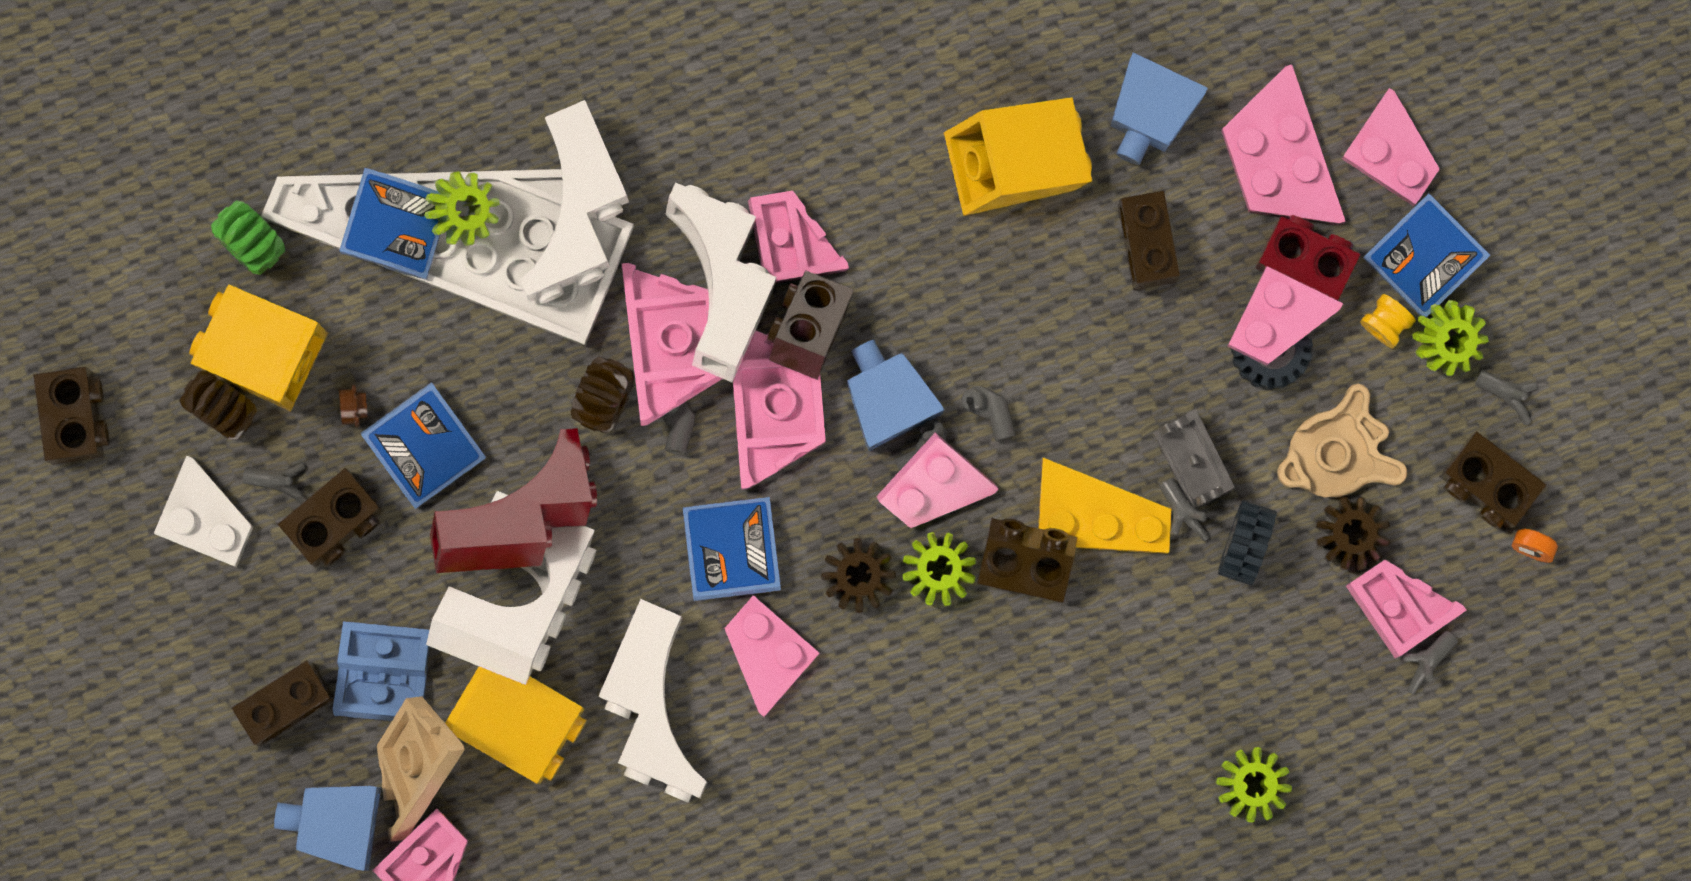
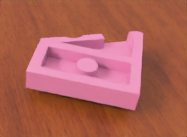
M1390 88L1342 157L1344 161L1412 206L1416 205L1440 169L1395 91Z
M793 191L757 196L748 200L750 214L756 216L753 229L760 264L770 275L777 277L775 284L802 279L805 270L822 276L844 272L849 269L848 262L843 256L840 257L824 237L826 233L815 220L808 216L805 206Z
M1267 266L1227 347L1267 366L1328 318L1336 314L1341 309L1343 303Z
M934 433L876 497L882 505L908 527L913 528L991 496L998 491V487L937 433Z
M1386 560L1378 563L1346 585L1395 659L1467 611L1459 602L1447 600L1432 591L1433 587L1419 579H1412L1406 576L1402 569Z
M755 596L751 597L724 628L758 712L763 717L767 715L820 654Z
M436 809L372 871L382 881H454L469 840L439 809Z

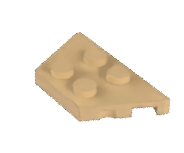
M422 696L405 699L377 744L379 767L382 772L384 801L394 800L396 822L393 827L387 828L390 842L404 840L410 835L465 750L461 741Z

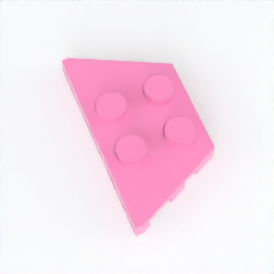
M1286 66L1221 131L1248 211L1263 215L1285 216L1286 218L1295 215L1306 220L1327 222L1330 225L1337 226L1344 224L1345 218L1293 66Z
M622 263L640 424L645 426L723 378L692 366L695 350L708 320V289L696 285H683L675 278L663 274L657 277L636 270V265Z
M755 331L733 380L742 490L750 489L826 443L820 375L818 380L769 361L773 343L767 341L768 334L766 335Z

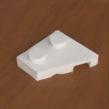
M186 456L154 534L237 567L253 526L200 467L198 462Z

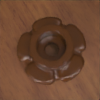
M352 385V389L339 390L342 425L355 424V428H358L360 426L359 419L368 418L366 392L357 393L356 385Z

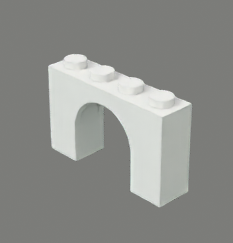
M497 491L492 502L508 495ZM586 526L552 528V547L546 548L542 566L521 567L535 578L543 594L537 600L527 605L518 607L499 606L448 587L432 619L426 645L526 685L532 670L541 671L550 651V646L545 645L548 637L556 639L559 635L566 614L561 612L564 604L572 606L581 586V581L576 580L579 572L587 574L597 551L590 547L595 530Z

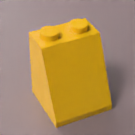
M1073 97L982 110L944 132L963 216L1072 192L1092 182L1091 159L1085 152L1081 135L1082 122L1079 113L1075 110Z
M228 284L225 292L219 291L210 305L208 315L212 316L206 332L199 331L193 340L189 354L194 357L190 364L201 371H208L227 383L291 412L328 332L312 319Z
M479 666L445 724L457 738L540 785L544 777L550 781L554 778L564 761V758L558 755L566 740L573 743L576 741L587 720L581 717L585 708L531 676L526 685Z

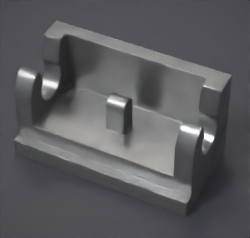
M1196 409L1174 422L1161 426L1157 431L1153 432L1184 496L1195 509L1231 492L1235 488Z

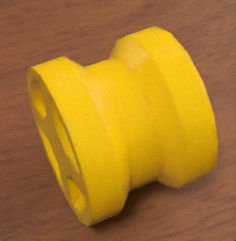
M1382 294L1376 301L1377 308L1374 312L1366 314L1360 323L1381 343L1393 349L1400 341L1399 334L1404 329H1410L1416 320L1399 302L1386 294Z

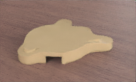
M1359 383L1352 385L1347 389L1342 401L1335 408L1318 413L1301 424L1291 439L1286 459L1277 469V476L1282 485L1287 488H1301L1320 497L1341 498L1356 492L1366 484L1383 483L1396 486L1406 480V466L1396 459L1380 454L1378 451V444L1387 439L1389 429L1384 423L1369 414L1370 393L1368 388Z

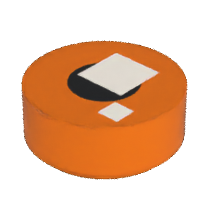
M1530 529L1518 530L1511 545L1515 551L1537 561L1547 563L1553 562L1558 549L1555 540Z

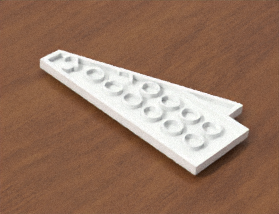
M562 170L460 172L464 179L468 173L478 174V186L486 182L492 185V189L486 197L487 199L498 198L500 201L498 206L489 208V212L499 218L498 223H485L490 235L483 239L475 235L474 245L465 246L461 238L454 245L447 244L446 231L440 235L427 280L406 274L403 275L586 346L633 231L634 224L615 216L604 221H599L597 216L589 219L610 266L602 270L604 276L585 286H580L578 281L562 288L563 295L549 302L540 304L538 299L529 302L520 279L540 259L555 231L562 202ZM452 172L398 173L388 175L437 191L435 181L444 179L449 182L450 173ZM363 174L277 177L261 217L266 221L340 250ZM466 201L456 203V211H461L458 215L459 217L468 215L469 207H463Z

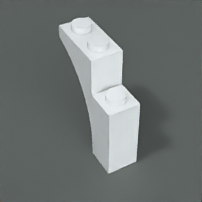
M585 100L545 117L555 141L561 163L563 180L562 202L557 225L547 248L532 269L520 279L529 302L538 299L540 304L546 303L563 295L562 288L578 281L580 286H585L601 279L604 276L602 270L610 266L589 219L596 216L599 221L610 219L623 212L622 205L629 202Z
M675 183L668 199L665 215L682 230L694 247L701 261L708 287V320L695 350L692 366L733 382L770 300L777 277L770 275L764 267L758 264L739 262L752 234L756 216L749 214L748 210L733 202L725 204L709 197L699 187L692 185L685 187Z
M640 599L598 697L607 701L605 710L629 719L631 712L639 714L618 762L627 767L624 775L646 785L649 784L651 777L668 785L664 793L689 803L692 795L701 798L707 781L695 771L680 750L671 730L665 702L666 666L671 646L683 618Z

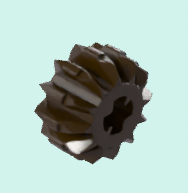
M600 356L595 358L588 365L584 376L581 377L579 387L576 389V395L572 401V419L596 432L597 430L606 434L610 432L614 425L618 423L619 417L624 412L625 405L629 400L634 381L633 371L611 358L606 359Z
M199 371L195 378L188 382L184 388L185 392L179 399L182 408L229 440H238L241 434L250 427L253 422L252 419L257 413L256 406L251 400L208 371Z
M1347 497L1340 498V512L1331 505L1324 509L1325 515L1332 523L1325 520L1316 522L1315 527L1318 530L1329 532L1328 536L1316 540L1317 547L1331 544L1333 549L1326 553L1324 559L1330 562L1338 554L1342 555L1339 563L1341 570L1349 568L1352 557L1358 570L1366 569L1367 561L1365 555L1374 562H1378L1382 558L1380 552L1373 545L1387 547L1390 543V539L1377 535V531H1383L1390 527L1389 521L1383 520L1375 523L1373 518L1380 513L1381 508L1376 505L1365 513L1366 499L1364 497L1357 498L1353 510ZM1352 523L1357 524V532L1363 534V539L1356 540L1354 545L1348 543L1349 536L1342 533L1343 527L1346 529Z
M855 538L853 543L854 553L849 554L846 545L842 542L837 545V550L843 557L842 561L834 556H826L825 562L829 566L836 568L837 572H823L821 580L826 582L837 581L838 584L830 587L826 591V595L828 598H831L842 591L844 595L839 601L838 607L844 610L848 606L850 598H855L856 613H863V598L868 597L871 606L877 609L881 604L874 592L877 590L885 596L892 594V589L880 583V579H895L896 572L893 570L880 571V567L888 564L892 558L888 553L882 555L877 560L873 558L878 550V543L872 542L866 554L861 552V538ZM861 564L869 569L866 571V576L871 575V580L868 584L860 582L855 587L848 583L851 581V576H846V572L849 568L856 570Z

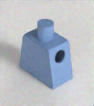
M1132 53L1110 125L1126 133L1116 155L1127 162L1140 165L1149 145L1165 152L1198 107L1208 88L1138 54Z
M870 340L851 351L862 373L847 380V386L865 444L869 451L922 425L927 420H932L943 414L944 409L941 403L903 353L885 361L875 340Z
M381 787L305 788L302 805L278 802L275 812L274 829L298 832L296 850L357 870L369 871Z

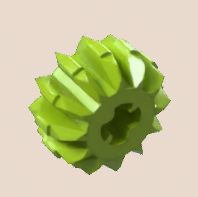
M459 171L450 173L449 182L444 179L435 181V187L439 194L430 193L426 195V201L434 204L435 210L425 212L424 216L426 219H438L439 222L433 227L432 232L434 235H441L447 231V244L454 245L461 238L465 246L474 245L475 235L481 239L487 238L490 235L485 223H498L499 218L495 214L490 213L489 208L498 206L500 201L498 198L487 199L486 195L491 191L492 185L486 182L478 186L479 179L476 173H468L464 179ZM466 201L463 207H469L467 216H458L461 211H456L455 209L457 202Z
M1449 300L1444 309L1437 304L1431 305L1430 311L1433 318L1429 319L1422 315L1418 317V322L1425 326L1424 331H1417L1412 334L1414 340L1423 343L1415 351L1417 357L1421 359L1428 358L1427 368L1432 371L1442 368L1443 373L1448 376H1452L1455 373L1457 366L1464 372L1470 371V357L1477 360L1484 359L1482 352L1476 350L1477 345L1489 342L1488 336L1478 333L1486 325L1484 319L1480 317L1473 318L1475 312L1473 307L1465 305L1460 308L1458 302L1454 300ZM1453 330L1457 333L1451 337L1453 344L1449 346L1445 342L1450 339L1448 332Z
M934 532L928 533L927 541L930 547L928 550L917 540L912 543L914 551L921 556L920 559L911 555H905L903 558V563L906 565L917 567L915 571L904 573L902 575L903 581L909 582L919 579L920 582L912 588L910 594L916 597L926 588L929 590L925 600V604L928 606H932L936 592H941L943 605L950 606L951 597L948 590L952 589L961 599L967 595L965 589L958 583V580L970 584L975 582L976 577L970 573L962 572V568L974 566L976 560L974 557L960 560L959 556L966 551L968 545L966 542H962L954 551L949 547L953 540V534L946 533L943 546H937V538ZM938 558H943L948 561L945 567L951 566V575H943L940 581H936L931 578L933 571L927 572V564H935Z
M1255 747L1251 752V763H1249L1244 751L1238 750L1235 752V758L1240 766L1239 768L1229 761H1224L1221 764V767L1232 774L1231 778H1216V785L1230 786L1231 792L1221 794L1218 800L1220 803L1228 802L1233 798L1236 800L1229 811V814L1233 817H1236L1243 807L1246 806V822L1252 823L1255 821L1257 807L1261 816L1265 820H1269L1273 817L1268 805L1269 802L1278 809H1284L1286 806L1284 800L1276 796V793L1291 792L1292 786L1289 784H1278L1277 778L1286 776L1289 770L1287 767L1279 768L1276 771L1271 769L1278 759L1275 753L1270 754L1264 763H1261V748ZM1257 773L1262 777L1259 784L1264 790L1260 796L1256 792L1252 793L1251 797L1245 792L1248 785L1243 780L1247 774L1251 778L1255 777Z

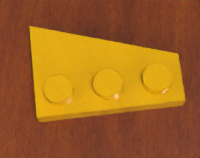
M1042 458L1039 529L1057 528L1065 531L1068 535L1077 537L1076 548L1169 553L1172 509Z

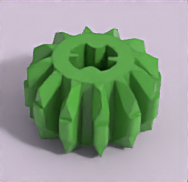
M235 201L229 208H224L217 215L218 218L211 224L214 236L240 264L253 274L261 275L267 268L270 269L285 252L284 243L276 234V231L244 202Z

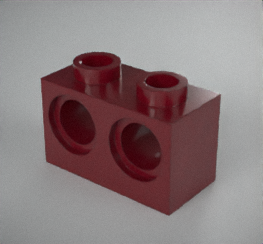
M1291 215L1287 219L1281 216L1255 269L1264 272L1268 266L1338 301L1360 256L1359 253L1352 250L1354 245L1350 241L1334 234H1330L1329 238H1326L1314 232L1315 226L1301 217ZM1283 238H1292L1297 241L1301 249L1300 256L1293 259L1283 256L1279 251V241ZM1322 257L1335 259L1339 264V275L1333 278L1322 275L1318 269V260Z

